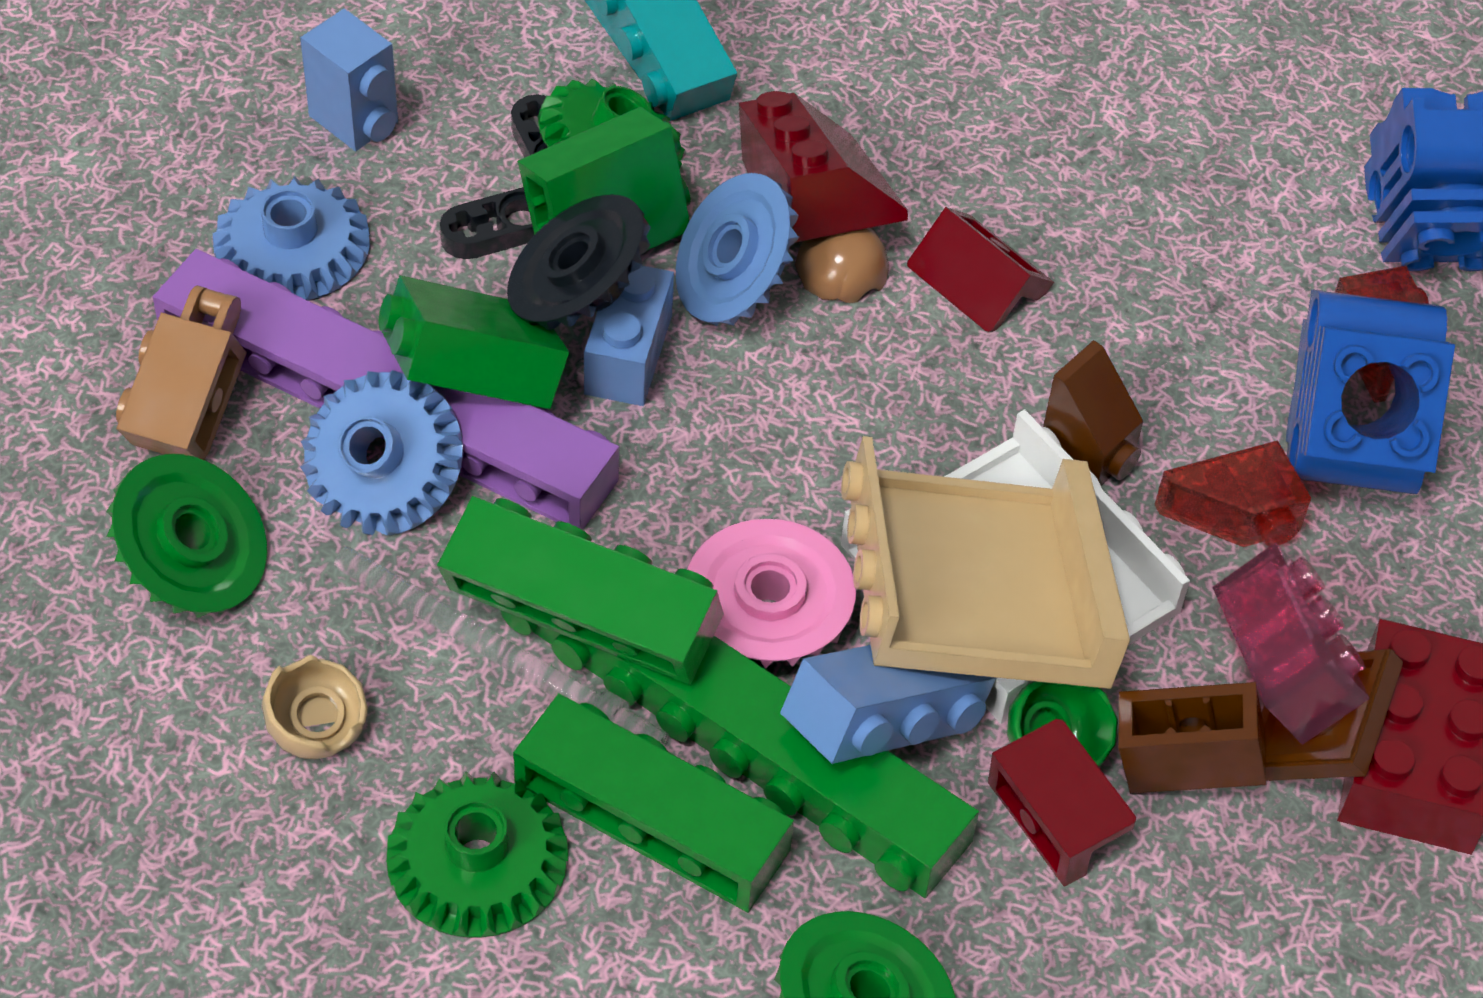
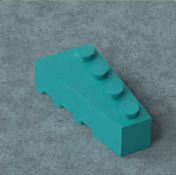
M585 0L642 81L648 101L653 103V107L659 106L663 113L670 118V121L730 100L737 71L697 0Z

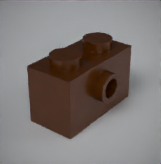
M1256 682L1119 692L1118 748L1130 794L1267 785L1265 728Z

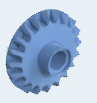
M758 173L741 174L726 180L716 187L694 212L682 236L676 260L678 294L684 307L694 317L715 326L719 323L734 326L739 317L752 318L757 303H769L770 289L774 284H783L781 278L782 271L786 264L794 261L788 250L799 238L792 229L799 215L791 208L793 197L782 189V184Z
M295 176L289 185L279 186L270 179L265 190L259 191L248 187L243 200L230 199L228 212L218 215L217 230L212 233L214 255L216 258L228 259L239 266L241 270L269 283H279L293 294L305 300L322 297L348 283L364 265L370 248L367 217L361 214L356 199H346L340 187L329 190L325 189L319 179L309 185H302Z
M394 370L379 373L367 371V374L360 378L344 380L343 386L333 394L324 395V404L317 414L309 416L311 426L307 437L301 441L304 448V463L300 468L307 478L309 485L307 492L317 502L323 504L321 512L325 515H331L335 511L342 513L340 526L348 528L356 520L361 523L363 534L373 535L375 530L384 535L399 534L424 523L443 506L450 496L461 470L463 458L462 435L458 420L451 406L429 384L407 380L403 373ZM384 436L386 445L382 457L377 462L368 464L366 456L370 443L374 439Z

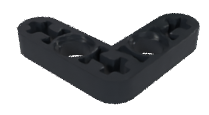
M545 95L525 96L519 99L512 107L511 129L524 158L548 148L543 138H540V130L536 122L528 120L530 117H538L540 108L546 98ZM524 188L463 203L448 209L442 215L439 223L441 245L444 250L455 258L473 259L527 244L534 236L532 223L521 226L513 224L507 219L512 213L517 211L529 212ZM489 218H496L497 231L493 230V221L489 222ZM467 226L471 232H476V235L466 237L462 231H457V229Z

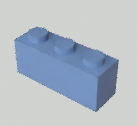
M871 645L803 658L780 714L831 764L972 731L985 714V701L996 677L874 666Z

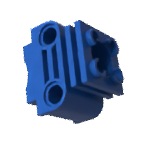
M1402 88L1393 100L1387 118L1382 123H1377L1370 133L1372 156L1364 166L1368 200L1375 201L1377 215H1372L1374 223H1384L1378 231L1379 243H1388L1381 252L1383 262H1401V268L1406 271L1428 270L1434 267V262H1458L1459 268L1464 271L1483 270V91L1467 94L1464 98V108L1457 109L1456 94L1441 92L1433 88Z
M1311 289L1307 319H1303L1295 384L1286 430L1288 448L1285 475L1290 479L1418 494L1425 472H1436L1455 344L1446 342L1447 312L1445 307ZM1384 362L1389 366L1395 379V395L1390 408L1381 418L1367 425L1348 424L1342 412L1341 395L1345 384L1356 370L1370 363Z

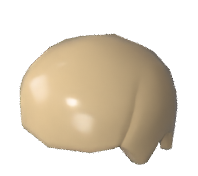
M307 655L303 659L285 667L278 666L271 674L262 701V710L268 733L283 751L304 759L331 757L351 746L362 733L368 711L362 683L344 665L321 658L318 659L313 655ZM335 722L329 729L322 732H312L304 728L306 726Z

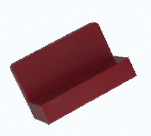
M948 207L943 209L907 261V266L987 332H993L1002 325L1021 297L1039 300L1047 294L1054 284V281L973 216Z
M1055 719L992 753L988 784L1064 887L1087 875L1093 851L1134 829L1136 823L1135 814L1063 720Z

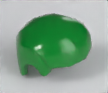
M1033 681L1021 689L1009 706L1007 738L1010 743L1055 719H1061L1066 723L1098 767L1103 764L1116 746L1118 718L1108 695L1101 688Z

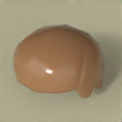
M872 227L802 241L795 262L797 273L807 291L823 300L839 299L846 303L859 302L861 297L871 289L881 291L886 283L889 271L886 249Z

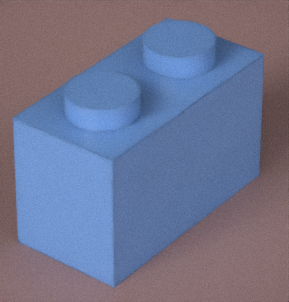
M344 8L301 36L300 40L309 116L356 152L372 140L380 142L387 138L393 131L395 124L398 123L393 46L391 42Z
M641 266L640 269L631 272L628 275L630 285L624 288L619 298L610 306L597 311L584 350V395L639 406L645 405L672 317L674 280L673 271L648 266Z

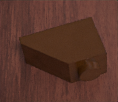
M1093 340L1054 375L1043 427L1050 429L1056 435L1061 447L1073 460L1088 462L1089 470L1095 475L1101 486L1112 476L1117 480L1124 479L1135 467L1141 455V450L1137 448L1143 419L1105 348Z

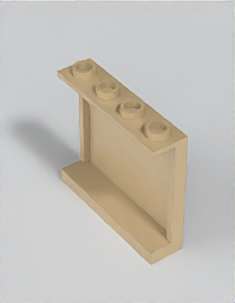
M863 436L856 461H847L844 466L841 494L843 500L851 501L847 538L849 544H857L858 550L854 563L853 582L855 589L863 590L864 593L860 612V633L862 636L870 637L874 666L1111 689L1129 645L1130 637L1088 462L1062 459L1052 489L879 470L876 465L872 437Z

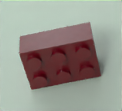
M1379 619L1367 651L1392 649L1403 661V665L1367 775L1344 777L1337 821L1472 855L1483 834V643Z

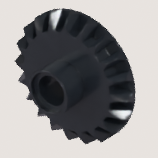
M613 194L583 200L559 213L532 237L512 268L507 287L508 302L512 310L526 323L537 326L541 325L550 331L557 328L561 323L571 327L576 323L580 315H586L591 318L596 311H601L610 306L619 298L624 288L630 285L628 275L640 269L643 265L640 255L646 252L650 246L646 236L651 228L644 218L645 214L631 199Z

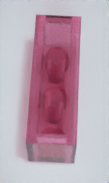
M1275 542L1212 587L1252 678L1257 684V689L1265 707L1302 745L1370 699L1357 674L1365 668V664L1348 639L1342 634H1337V632L1345 627L1344 622L1332 604L1322 594L1318 595V593L1325 589V585L1312 565L1303 556L1293 561Z

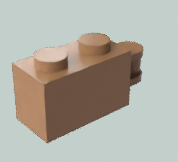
M196 285L190 291L180 317L160 313L155 329L149 330L141 342L138 355L140 368L133 386L124 390L117 405L116 420L118 425L116 429L132 445L161 454H184L205 460L213 444L247 353L233 335L241 312V300L239 297ZM205 314L216 317L212 327L202 324Z

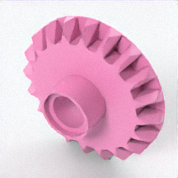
M754 519L728 526L707 539L696 551L687 570L707 578L714 585L713 589L718 592L724 615L714 636L747 658L760 660L765 669L773 661L787 660L793 667L803 656L809 654L812 656L820 655L823 648L830 642L837 644L845 626L850 625L856 600V589L854 587L851 567L845 556L829 539L804 525L780 519ZM767 599H768V600H774V601H776V602L770 603V602H764V601H762V600H767Z

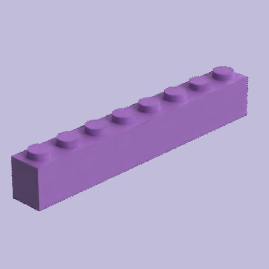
M195 249L153 295L157 321L161 312L180 317L188 295L196 285L239 297L241 300V312L233 335L247 352L240 371L319 409L324 404V395L336 392L343 386L344 380L365 376L367 371L379 373L394 370L403 373L382 331L367 329L344 318L333 308L327 306L320 307L293 294L279 283H269L241 270L239 266L228 259H218L199 249ZM205 314L202 324L212 327L216 317ZM430 385L446 399L460 426L463 458L459 476L555 522H566L582 530L619 481V446L611 443L602 434L592 430H583L556 417L546 408Z

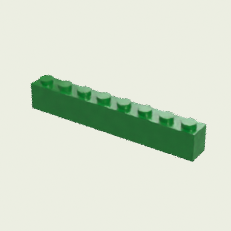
M500 610L506 623L519 634L528 636L533 632L550 643L557 658L567 667L573 670H581L585 667L603 679L607 691L617 701L627 706H632L636 702L653 713L659 726L671 738L680 742H685L689 738L709 752L715 766L724 774L732 778H740L744 775L763 788L765 797L778 805L786 815H795L798 812L816 824L821 836L831 847L842 853H850L854 850L875 864L874 867L878 876L895 890L904 892L910 888L926 899L973 842L979 815L977 809L889 751L831 764L780 714L791 686L716 636H713L691 685H688Z

